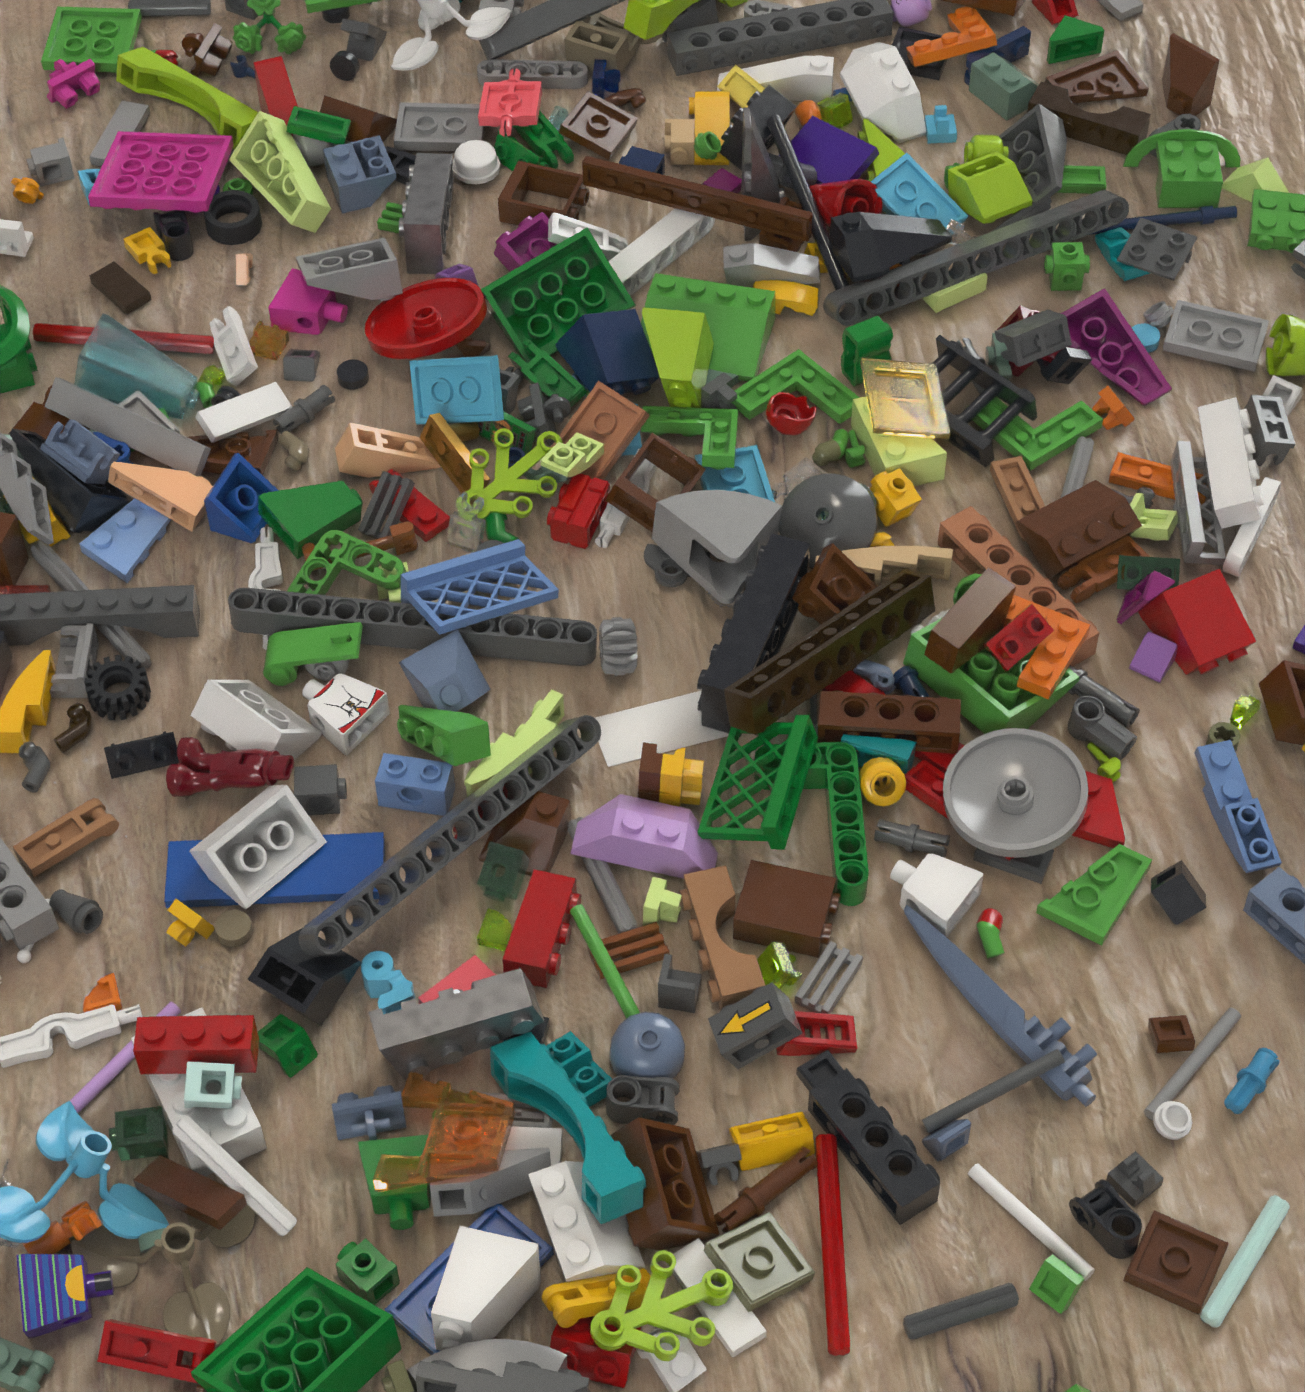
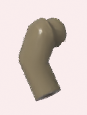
M285 431L278 440L279 444L287 449L289 456L285 459V464L298 471L302 464H306L308 460L309 448L291 432Z

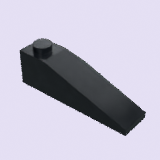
M12 428L10 432L11 438L16 443L24 460L31 465V471L36 481L46 487L47 500L53 511L65 521L64 525L71 531L76 533H82L83 531L94 532L133 500L124 491L108 483V480H106L105 484L84 483L40 450L42 443L46 441L45 438L35 432Z

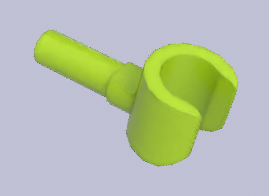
M1090 742L1087 748L1101 764L1097 768V774L1110 778L1115 782L1121 777L1118 771L1121 768L1120 760L1116 757L1109 759L1097 745Z

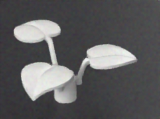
M417 0L421 7L418 25L420 29L426 32L424 38H413L402 44L394 55L391 68L407 71L427 64L435 56L439 47L436 41H430L432 38L431 30L439 25H443L444 22L450 21L454 17L463 26L468 27L466 30L468 38L482 40L499 31L509 19L511 11L507 8L488 7L476 11L470 20H465L458 13L461 7L458 0Z

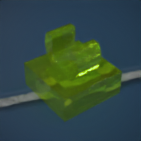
M840 92L832 98L827 97L817 103L823 121L839 129L853 121L847 94Z
M771 942L757 958L765 985L773 982L781 989L784 985H794L802 976L801 972L794 971L792 964L797 959L794 955L788 954L785 943Z

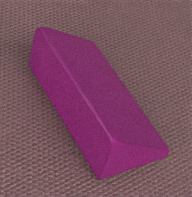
M1157 571L1148 574L1125 594L1116 619L1117 623L1122 624L1137 614L1159 594L1170 588L1175 581Z

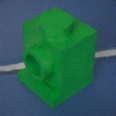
M366 1238L358 1245L355 1242L348 1243L339 1252L337 1257L339 1261L336 1263L339 1279L354 1294L373 1305H376L400 1284L397 1265L392 1260L389 1261Z

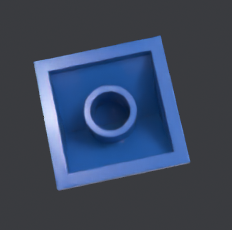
M239 453L234 454L205 497L204 503L211 531L253 543L260 535L261 528L267 524L258 514V496L263 493L279 490Z

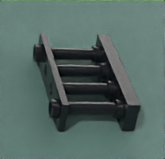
M939 335L936 338L938 358L913 382H905L896 376L888 384L891 400L909 415L978 463L987 467L994 460L992 440L1019 413H1022L1032 421L1037 418L1036 399L1027 389L1018 388L966 353L957 342L949 341ZM948 365L961 372L936 398L930 399L921 393ZM972 380L985 388L959 415H953L944 408ZM996 396L1009 405L984 431H976L968 425Z

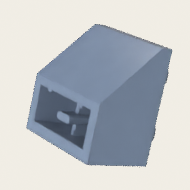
M380 136L323 149L326 176L341 213L371 207L396 179V172Z

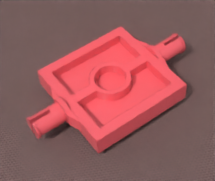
M514 69L509 71L508 80L484 82L478 113L479 126H500V135L505 137V133H507L508 137L512 133L513 125L521 127L537 125L542 97V82L520 80L521 71L515 69V75Z

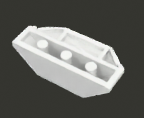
M878 42L853 49L840 73V77L862 120L868 119L882 133L892 136V139L898 143L925 136L926 127L920 92L896 46Z

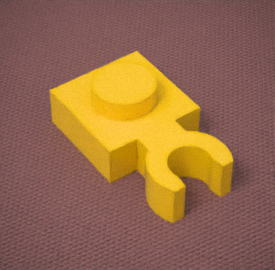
M150 227L123 239L128 252L139 265L147 261L148 269L152 274L158 273L156 267L158 263H164L168 268L172 267L170 256L165 250L163 241Z

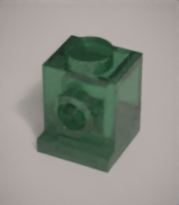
M489 841L488 853L477 885L484 891L483 895L492 900L504 902L505 897L516 900L530 859L524 851ZM500 866L505 867L504 875L495 877L497 868Z
M162 1106L115 1112V1127L109 1128V1140L112 1145L111 1151H118L121 1161L159 1155L169 1159L168 1128Z

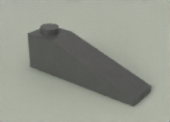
M1038 104L1000 134L999 137L1002 139L1003 146H1008V158L1015 162L1032 200L1040 206L1062 188L1067 137L1063 120L1041 104Z

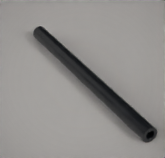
M779 115L771 116L766 121L802 210L813 212L812 234L835 290L849 286L850 284L843 267L828 248L829 233L782 119Z

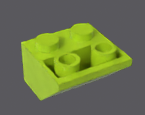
M997 151L948 169V195L964 212L983 224L993 223L996 219L1009 214H1015L1019 210L1032 206V198L1015 162Z

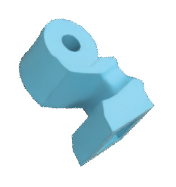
M374 951L363 958L361 973L364 988L370 998H379L378 1008H382L383 1014L402 1009L401 1002L415 999L412 981L407 980L401 970L394 969L393 959L388 953Z

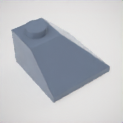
M458 629L399 662L424 708L457 712L491 690Z

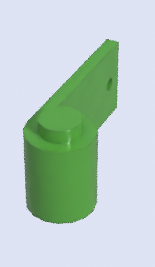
M361 622L273 633L269 636L263 668L264 677L274 685L284 686L296 680L299 665L358 659L363 628Z

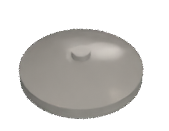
M1001 729L975 738L954 756L947 768L943 782L944 807L953 828L964 840L974 847L1003 857L1034 856L1061 845L1079 827L1088 804V781L1078 757L1058 739L1043 732L1030 729Z

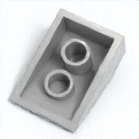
M385 237L296 257L298 267L308 286L370 300L378 299L380 301L390 300L395 295L403 294L397 259Z

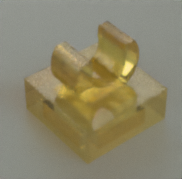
M259 320L249 341L253 355L277 361L289 342V333L279 329L278 325L275 324L273 327L263 325V321Z

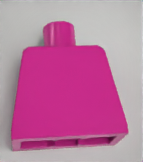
M294 268L291 269L268 307L273 330L314 335L321 334L329 320L344 323L348 314V306L337 303L334 291L308 286L301 271Z

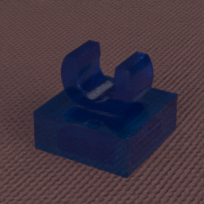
M595 59L592 75V92L605 99L606 91L611 93L619 91L620 71L616 69L607 71V60Z

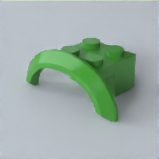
M1183 129L1162 132L1142 140L1127 154L1123 167H1138L1142 158L1156 148L1159 170L1155 190L1158 208H1199L1211 205L1213 208H1218L1223 184L1219 152L1225 159V167L1228 168L1240 167L1241 158L1237 148L1223 136L1209 131Z

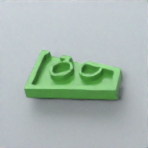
M1119 844L1089 866L1088 871L1074 882L1070 880L1062 886L1061 891L1050 900L1046 898L1038 904L1036 913L1102 946L1149 871L1152 859Z

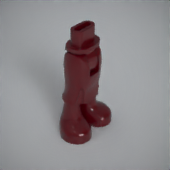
M184 737L180 739L177 747V756L180 764H171L168 767L166 783L173 797H189L199 792L209 790L218 792L226 788H259L266 784L271 786L277 780L289 779L294 767V758L292 755H280L277 750L268 751L265 749L222 750L220 753L210 754L205 752L198 739Z

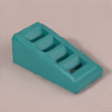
M846 734L842 736L841 742L848 743L859 751L857 752L858 767L860 768L870 759L883 757L894 761L904 774L911 770L916 749V742Z

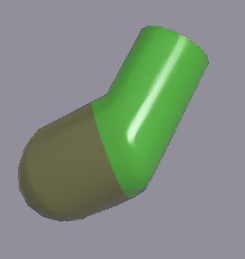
M838 429L834 432L831 440L820 443L812 455L814 463L818 466H826L829 461H836L842 458L847 448L849 433L844 429Z

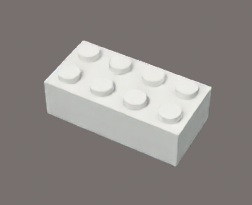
M201 1007L183 1016H206ZM145 1074L171 1130L182 1117L190 1116L237 1162L267 1149L261 1125L242 1087L240 1099H232V1109L184 1108L186 1074ZM216 1082L209 1083L206 1087V1091L209 1094H218L221 1090V1086ZM173 1135L189 1169L203 1176L213 1173Z

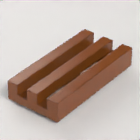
M657 922L601 939L612 960L619 957L624 958L614 962L619 974L664 959V954H670L668 946L664 943V937L659 932ZM654 946L657 947L656 949L635 955L638 951ZM588 947V952L600 980L604 979L605 977Z

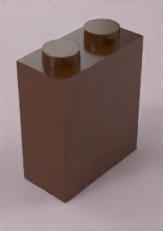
M751 860L733 918V939L819 958L822 944L828 945L831 939L833 924L828 923L830 914L837 915L840 905L841 894L835 893L836 878Z

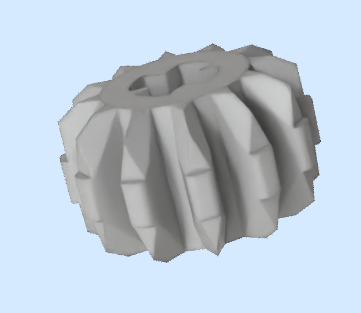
M622 617L603 620L599 627V649L602 670L605 674H614V676L633 673L637 667L638 658L637 635L634 622L631 618L622 619Z

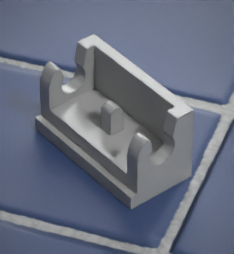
M94 623L63 626L61 628V635H74L77 638L66 637L60 640L56 671L51 678V683H53L50 690L51 697L88 698L84 682L85 678H88V670H94L93 664L96 663L99 649Z

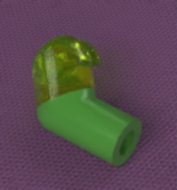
M214 365L204 368L196 384V390L204 408L212 406L211 400L215 395L213 390L214 384L220 385L223 383L221 379H225L223 369L216 368Z

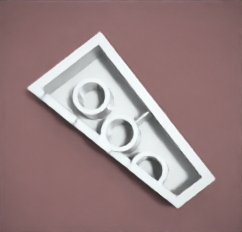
M1237 397L1198 407L1213 506L1221 529L1260 520L1259 506L1264 505V498L1260 485L1257 486L1256 479H1260L1256 460H1253L1255 446L1252 435L1248 431L1251 423L1247 408L1241 410Z

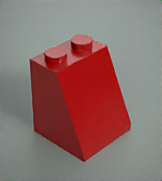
M1220 568L1162 592L1138 612L1152 633L1178 645L1175 662L1186 675L1195 671H1199L1200 675H1204L1218 668V662L1226 658L1229 663L1239 660L1248 655L1246 649L1256 642Z

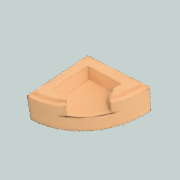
M251 253L236 254V285H248L250 282L249 268H252L253 255Z

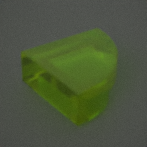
M1245 695L1240 696L1234 703L1230 723L1241 729L1260 709L1261 702L1250 695L1249 697Z
M487 908L477 936L478 945L505 951L513 930L510 922L501 913Z

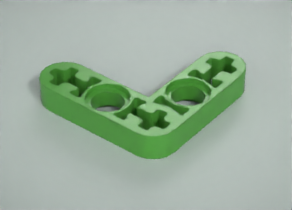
M330 530L320 538L287 592L326 595L342 569L385 589L393 590L401 587V574L407 571L398 557L345 532ZM340 542L342 546L340 549L334 548L332 551L330 550L331 544L338 545ZM362 553L371 554V561L367 565L361 567L355 565V559L358 555ZM379 564L388 571H392L395 568L397 574H390L386 577L384 571L378 568ZM318 567L326 569L327 572L323 579L318 581L310 579V574L314 569ZM307 584V586L310 587V588H308V589L306 590V588L304 587V585Z

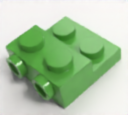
M1254 189L1247 246L1257 247L1261 250L1276 249L1293 253V250L1305 240V195Z

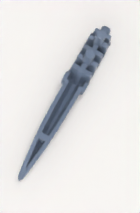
M906 905L904 913L925 946L982 1018L1027 1064L1058 1049L1065 1063L1045 1072L1039 1077L1061 1099L1067 1101L1075 1096L1085 1107L1089 1106L1095 1100L1096 1095L1086 1086L1092 1080L1090 1070L1086 1065L1097 1056L1096 1051L1089 1044H1086L1075 1055H1072L1061 1041H1058L1071 1029L1063 1018L1057 1020L1049 1029H1046L1035 1015L1030 1020H1027L1025 1018V1011L982 969L938 929L910 906Z

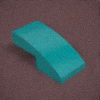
M1120 227L1096 234L1095 242L1108 264L1121 279L1127 281L1150 274V272L1117 261L1131 235L1125 229Z

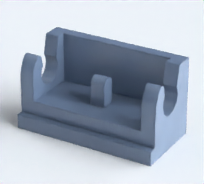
M70 419L65 427L60 422H57L51 429L45 443H42L40 450L81 481L92 484H105L109 476L111 464L116 462L120 455L119 452L76 420Z

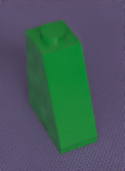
M343 481L267 492L258 496V514L273 529L275 534L297 559L304 556L302 551L304 544L313 543L316 546L326 532L330 530L343 532L361 521L362 499L356 490H350Z

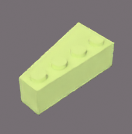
M259 111L229 161L291 225L316 233L331 207L291 133L286 132L287 125L284 120Z

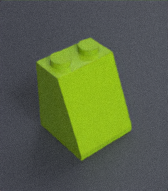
M643 307L642 316L669 406L701 408V388L706 385L714 345L705 313Z

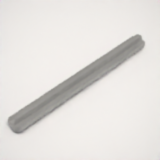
M39 541L37 544L32 545V556L63 591L89 590L48 544ZM95 625L124 658L130 656L133 658V662L138 660L144 668L151 666L149 654L123 626Z

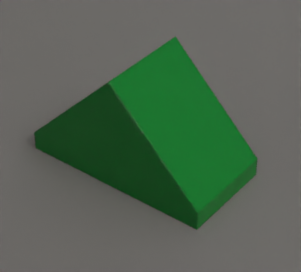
M1065 15L1049 39L1048 64L1101 53L1105 30L1101 26Z

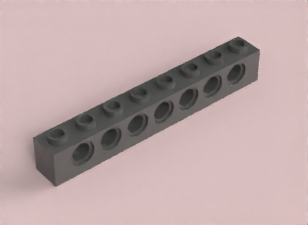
M837 0L667 32V56L676 76L735 64L738 65L892 35L894 12L887 0Z

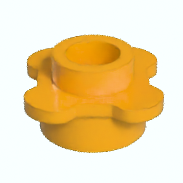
M23 177L21 180L18 178L12 179L11 183L15 185L13 196L19 201L34 204L36 199H43L44 194L40 192V186L35 180Z

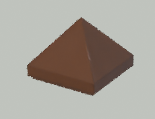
M464 339L456 344L464 357L483 356L488 352L491 344L485 340Z

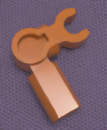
M84 1201L68 1210L61 1217L63 1220L61 1223H58L56 1220L52 1222L47 1232L41 1238L22 1244L29 1254H55L71 1243L69 1238L72 1236L77 1241H80L94 1229L102 1226L103 1223L95 1211L91 1209L88 1202Z

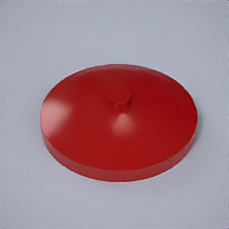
M460 278L427 280L402 289L403 294L395 295L394 298L382 301L377 305L366 320L365 334L372 350L381 356L392 359L425 357L444 351L470 336L483 322L487 313V304L480 287L471 281Z

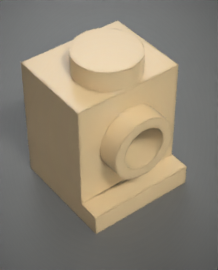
M665 119V153H671V165H694V119Z

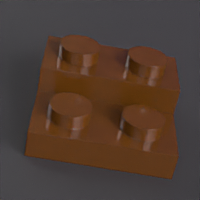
M831 543L823 548L813 570L803 575L792 599L799 604L798 610L802 615L814 618L821 625L878 586L841 550Z

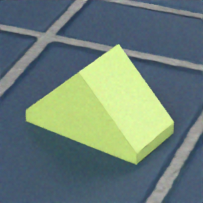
M1268 157L1238 167L1222 184L1223 189L1252 202L1254 189L1289 193Z

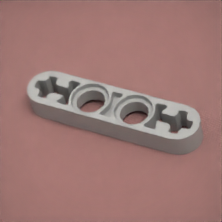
M489 59L480 62L477 66L478 82L482 86H484V82L508 80L511 69H514V73L515 69L525 73L521 75L520 80L541 81L542 88L580 89L588 82L587 66L579 61ZM542 73H552L553 75H551V76H541L540 74H542Z

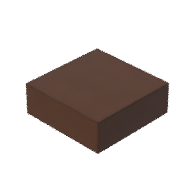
M1186 1015L1149 1018L1148 1029L1156 1053L1194 1050L1195 1039Z

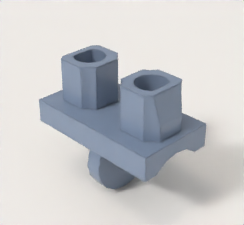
M391 1085L377 1087L373 1092L374 1096L359 1099L358 1095L353 1092L339 1094L337 1103L332 1104L338 1140L364 1135L369 1136V1141L377 1140L376 1133L407 1128L401 1091L395 1092Z

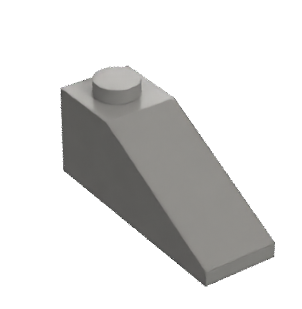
M757 243L723 247L724 272L727 284L752 288L755 281L782 280L805 285L820 283L819 257Z

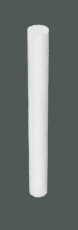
M977 1163L970 1169L968 1175L1059 1259L1066 1262V1265L1077 1274L1080 1273L1085 1279L1084 1281L1091 1277L1095 1269L980 1164Z

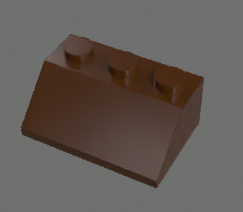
M1097 480L1088 483L1015 523L1048 579L1074 567L1083 559L1126 536H1130L1142 526L1127 499Z
M638 1117L610 1135L614 1141H619L622 1144L626 1157L634 1167L638 1166L641 1169L646 1180V1188L643 1189V1207L626 1214L629 1225L628 1231L634 1246L661 1251L690 1244L698 1238L704 1241L720 1235L689 1128Z

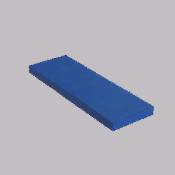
M384 832L322 835L327 843L252 905L337 901L384 864ZM202 840L169 841L164 897L166 908H169L175 899H178L187 907L239 905L209 880L189 852ZM374 888L373 898L379 899V892Z

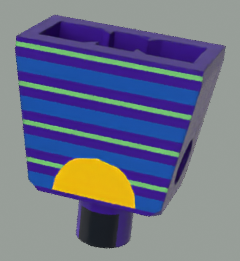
M16 1255L23 1332L28 1339L92 1318L91 1298L114 1295L111 1270L88 1274L87 1261L83 1255Z

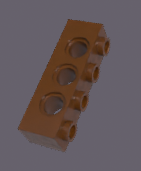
M839 690L821 691L817 743L841 742L843 734L911 740L916 742L915 751L957 754L960 737L961 699L883 695L878 693H850Z

